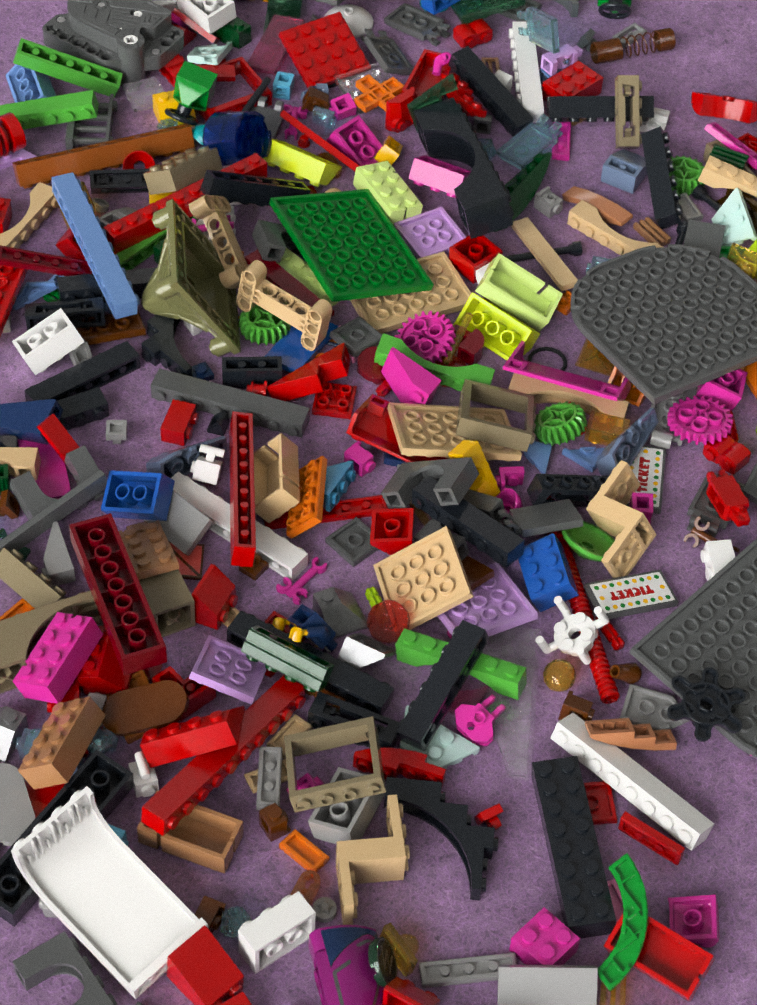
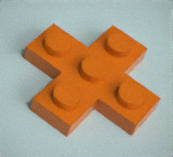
M368 74L356 81L355 87L363 94L354 98V102L365 113L377 106L386 112V101L402 93L404 85L395 77H391L380 84Z

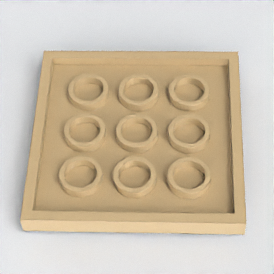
M447 526L373 565L394 631L398 636L401 635L404 628L412 630L474 597L451 531Z

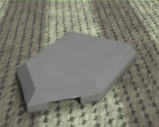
M629 685L620 718H629L633 725L650 724L653 730L673 729L689 722L687 719L678 721L669 719L667 715L669 706L677 704L673 696L637 685Z

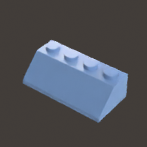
M17 64L5 75L15 103L56 96L48 75Z

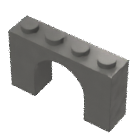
M258 219L252 237L262 260L280 263L286 246L298 250L282 224Z
M85 445L66 454L64 462L73 475L77 486L99 471ZM30 471L10 481L9 488L28 520L58 500L45 495L41 491ZM105 489L81 505L77 510L85 508L88 502L102 500Z
M471 457L406 462L400 465L381 494L389 509L407 508L412 500V489L430 476L438 481L433 490L440 505H459L479 473Z
M470 489L463 497V499L497 522L504 518L498 515L499 510L505 509L502 499ZM432 518L413 537L414 542L445 526ZM451 533L462 562L469 554L466 539L463 536Z
M65 931L12 961L14 971L26 991L52 976L66 974L77 978L84 986L81 997L73 1005H117L111 993L107 995L103 988L105 986L98 974L94 976L90 970L92 966L86 956L82 957L78 952L80 949L76 940L73 937L69 938Z

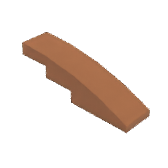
M573 186L562 194L563 200L566 202L578 204L583 200L597 208L599 215L605 223L623 226L633 218V214L618 204L589 190Z
M629 718L585 721L589 736L594 740L630 749L676 750L677 742L671 729L653 730L650 724L632 725Z

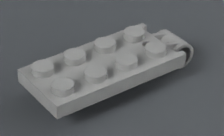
M698 386L659 403H652L651 408L655 409L659 422L650 435L652 436L650 445L670 449L672 441L677 442L678 446L682 445L681 435L674 436V431H670V426H667L669 408L673 407L674 402L678 403L679 399L685 401L686 397L693 399L696 396Z

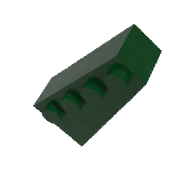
M236 17L213 32V34L220 38V42L227 44V42L232 41V46L240 49L251 42V25Z

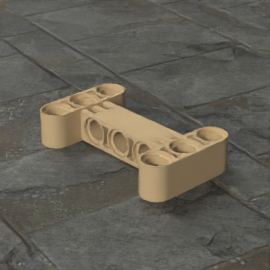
M204 195L189 203L190 212L195 218L203 219L225 270L219 273L222 285L227 289H239L241 274L249 265H247L226 216L227 213L231 212V206L225 197ZM217 221H219L218 229L216 228ZM225 238L227 240L226 246L223 244ZM232 255L234 256L233 264L231 263Z
M259 260L253 261L241 274L236 299L239 309L249 312L255 305L260 306L302 332V346L309 351L315 350L326 337L332 314L331 304L327 300L320 299L312 307L267 281V268L264 263Z

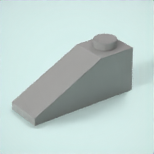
M57 521L52 524L43 558L44 568H41V572L52 579L51 584L54 587L75 582L74 567Z

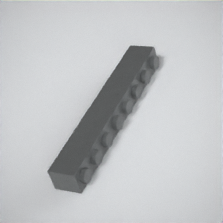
M159 368L151 383V398L158 401L172 403L174 399L196 404V411H203L213 415L226 410L230 419L233 411L253 413V426L286 433L290 436L302 438L310 421L309 407Z

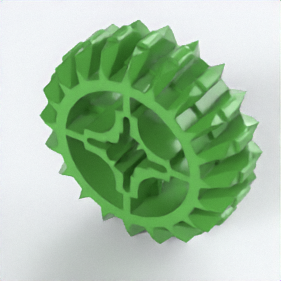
M678 155L675 158L671 157L676 168L673 171L678 181L676 189H678L680 194L687 193L689 196L698 185H705L698 181L704 168L701 162H698L697 159H691V156L689 158L684 155L682 157Z
M255 305L249 312L243 311L239 317L241 335L245 336V340L250 339L251 343L257 342L258 346L261 343L266 346L268 343L274 345L276 341L278 342L283 338V335H287L291 329L290 324L258 305Z
M575 402L552 403V406H545V409L540 410L539 414L536 415L534 433L539 441L544 442L545 445L550 443L553 446L555 444L561 445L564 442L568 443L570 440H575V437L581 436V433L585 431L587 426L586 414L580 405H576Z

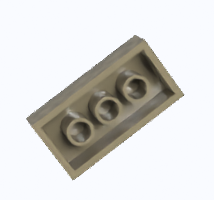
M204 146L198 150L191 148L185 150L186 154L181 153L173 156V160L167 159L162 161V165L158 164L149 167L150 171L143 173L149 194L178 191L203 179L206 170L219 171L223 169L217 147L209 148V146Z

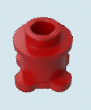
M265 380L264 384H257L252 381L251 385H247L246 391L267 396L268 380Z

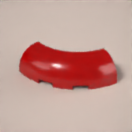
M692 92V107L700 116L725 118L749 124L757 121V101L726 95L720 96L711 93Z

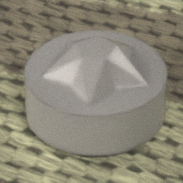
M93 198L91 200L93 209L96 212L106 213L108 211L109 203L101 198Z
M322 897L314 902L313 910L316 912V920L327 923L335 918L337 906L332 899Z

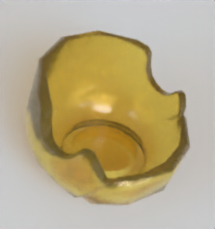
M554 659L544 668L543 681L549 689L555 692L566 691L573 687L575 683L576 671L574 666L564 659Z

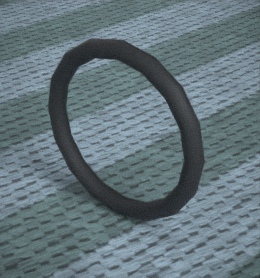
M552 347L537 348L528 356V361L531 362L532 357L536 353L551 351L558 354L563 360V367L560 370L565 371L567 368L565 355Z

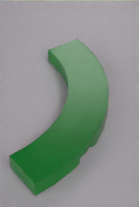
M628 853L608 867L618 884L623 901V922L618 942L608 958L598 967V976L610 992L622 982L635 965L641 953L648 927V901L640 873Z

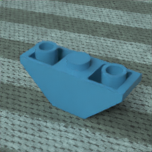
M353 461L327 467L323 507L327 512H331L334 506L339 503L341 496L347 492L351 482H354L356 471L354 470Z

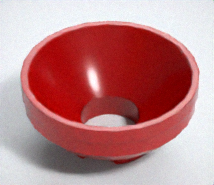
M136 150L125 157L122 167L123 169H135L134 163L136 161H142L145 164L144 169H149V167L156 164L149 153Z

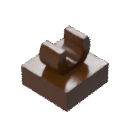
M8 489L2 491L0 497V516L7 515L11 519L19 517L20 505L13 493Z
M255 552L253 566H239V571L256 581L269 568V563L264 561L262 556Z

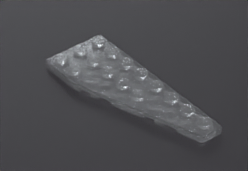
M514 627L489 636V641L482 652L483 654L526 667L527 684L519 700L496 693L478 679L484 701L491 694L496 697L494 703L487 708L490 714L499 705L504 704L506 706L502 714L495 719L493 729L501 752V759L507 779L530 781L540 656V647L535 642V639L541 636L540 629Z

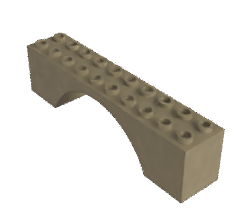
M179 569L139 580L162 637L195 626L194 599ZM91 591L81 592L75 596L60 599L57 602L0 620V694L17 688L13 683L15 676L23 665H27L25 661L57 612L73 614L74 617L76 615L92 617L96 624H99L101 616Z

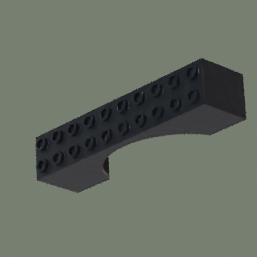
M453 97L414 110L413 113L419 138L427 155L433 158L456 160L472 168L469 176L454 189L460 219L470 238L473 239L513 225L512 217L515 215L512 206L509 205V202H512L510 193L506 191L503 181H500L498 172L495 171L492 161H489L488 154L484 151L481 141H478L476 132H473L472 125L468 122L465 112L463 113L460 103L457 104Z

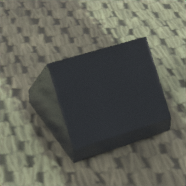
M222 410L212 417L207 428L208 433L224 436L230 422L226 410Z

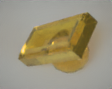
M392 923L384 925L379 940L384 938L391 945L396 965L406 977L413 973L418 961L415 954L419 950V941L414 935L409 933L400 936Z

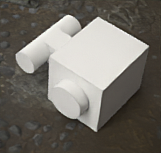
M201 444L199 452L206 453L207 455L206 457L199 456L196 461L193 460L190 472L193 473L192 479L217 485L223 461L215 460V456L223 458L225 450Z
M139 751L134 755L136 761L128 763L129 771L133 773V788L136 798L141 796L149 797L156 793L157 790L159 791L154 767H149L144 753Z

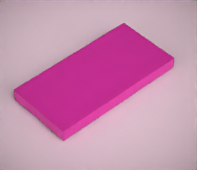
M18 440L19 447L38 448L41 464L38 480L35 481L45 495L59 499L71 491L65 463L50 444Z

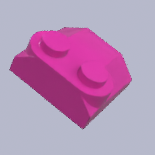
M716 894L668 898L669 923L672 931L692 943H698L705 948L713 947L719 942V911Z

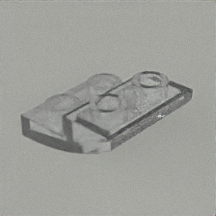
M156 76L122 85L134 112L153 108L152 95L164 92Z

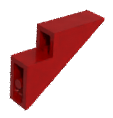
M345 342L267 386L270 397L288 401L319 393L324 390L325 382L348 376L351 358Z

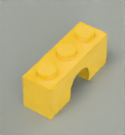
M463 440L448 453L450 459L472 458L479 475L469 488L470 490L493 497L500 493L497 481L490 470L489 463L486 461L478 441Z

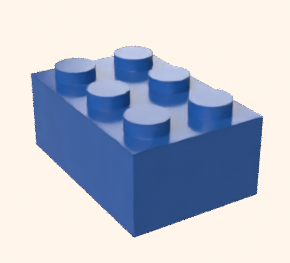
M109 470L101 511L106 514L111 513L114 518L167 521L175 481L162 473Z
M554 533L524 546L523 555L518 558L530 600L539 612L556 606L554 598L557 596L562 597L564 602L579 596L563 545Z

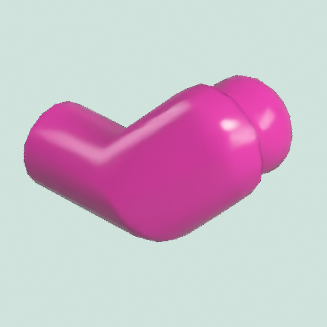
M443 52L435 58L433 75H441L442 67L450 62L451 54L449 52Z

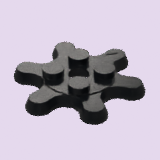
M707 667L703 670L702 680L698 683L689 682L685 677L679 675L673 677L671 681L672 688L681 695L682 701L679 704L669 706L667 715L672 721L690 720L693 726H695L694 735L699 742L708 741L711 737V730L715 726L723 727L732 734L742 729V722L732 714L731 707L742 703L746 698V694L741 688L722 689L718 685L719 673L712 667ZM708 702L712 708L710 710L700 706V703Z

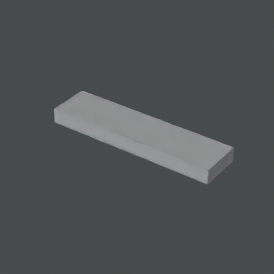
M515 952L419 962L422 988L498 980V965H517Z

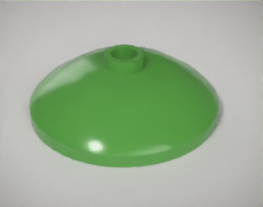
M583 521V527L561 530L563 538L569 547L581 558L591 561L602 562L604 553L609 550L615 541L604 530Z

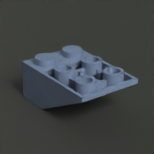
M625 149L611 154L603 164L600 181L633 194L647 175L645 157Z

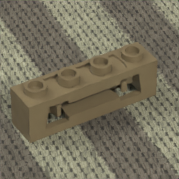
M618 75L615 78L616 149H637L642 144V133H640L642 116H639V109L642 108V98H639V91L642 90V81L639 80V75ZM632 94V98H630V128L623 130V126L626 125L625 97H629Z

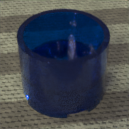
M256 111L216 112L209 117L205 124L203 146H209V148L217 147L222 166L232 165L255 153L264 159V157H268L271 149V130L267 129L264 121L265 117Z

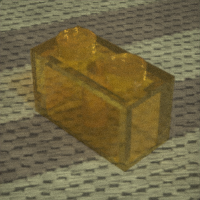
M591 411L584 440L593 444L607 446L630 426L631 420Z

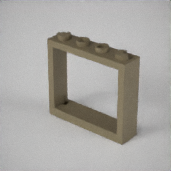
M465 379L459 399L456 435L527 452L529 444H533L535 439V411L537 404H534V396ZM470 400L524 413V430L469 417Z
M373 716L284 736L289 798L295 813L386 793L378 730ZM370 741L373 774L301 790L297 789L296 756Z

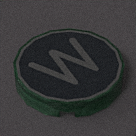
M379 937L370 942L368 957L371 969L375 968L376 971L374 975L375 981L378 985L385 988L389 982L397 977V963L389 941L384 937Z

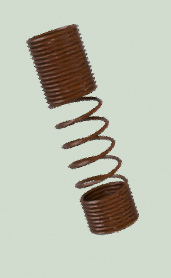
M671 28L655 30L651 34L649 32L644 33V35H650L649 44L653 53L656 50L661 52L674 49L676 38ZM637 34L635 37L629 35L628 38H634L633 46L637 56L640 54V48L636 37L638 35L642 36V51L646 55L648 46L644 35ZM621 37L620 39L613 38L592 42L590 46L592 61L595 64L623 59L624 52L620 40L626 38ZM651 37L654 42V51L651 47ZM627 38L625 45L626 54L630 58L632 50ZM643 39L646 44V53L643 48ZM635 41H636L637 46H638V54L636 53V50H635ZM627 42L630 48V56L627 51Z

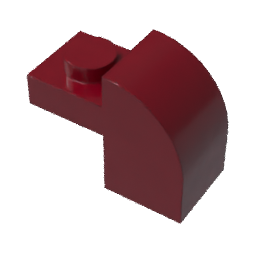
M455 324L453 327L455 328L456 337L453 339L456 342L455 344L458 345L457 359L468 365L478 363L483 356V334L477 328L470 332Z

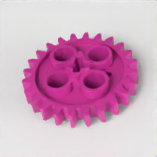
M422 311L421 316L415 314V319L413 320L408 317L409 323H402L403 329H397L399 335L394 337L402 339L415 354L434 364L436 360L442 362V356L448 357L446 351H452L451 345L456 343L453 339L456 337L455 328L450 319H447L444 314L441 316L439 312H436L434 315L432 311H429L428 315H426Z
M696 396L693 399L686 397L685 401L679 399L678 403L674 402L673 407L669 408L667 426H670V431H674V436L681 435V441L688 439V443L695 441L696 445L699 442L706 445L708 441L714 444L715 440L721 442L722 437L727 438V434L731 433L733 415L730 414V409H725V404L719 405V400L712 402L711 397L708 400H705L704 396L701 399H698Z

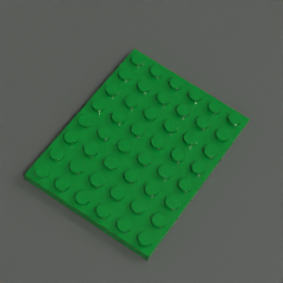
M369 189L270 198V206L332 302L432 290L434 284Z

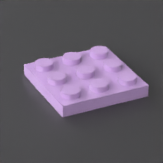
M443 207L394 223V227L417 259L443 251L445 254H448L450 246L466 238Z
M208 635L189 679L252 705L266 668L265 664L260 661L253 662L247 659L246 654L241 652V648Z

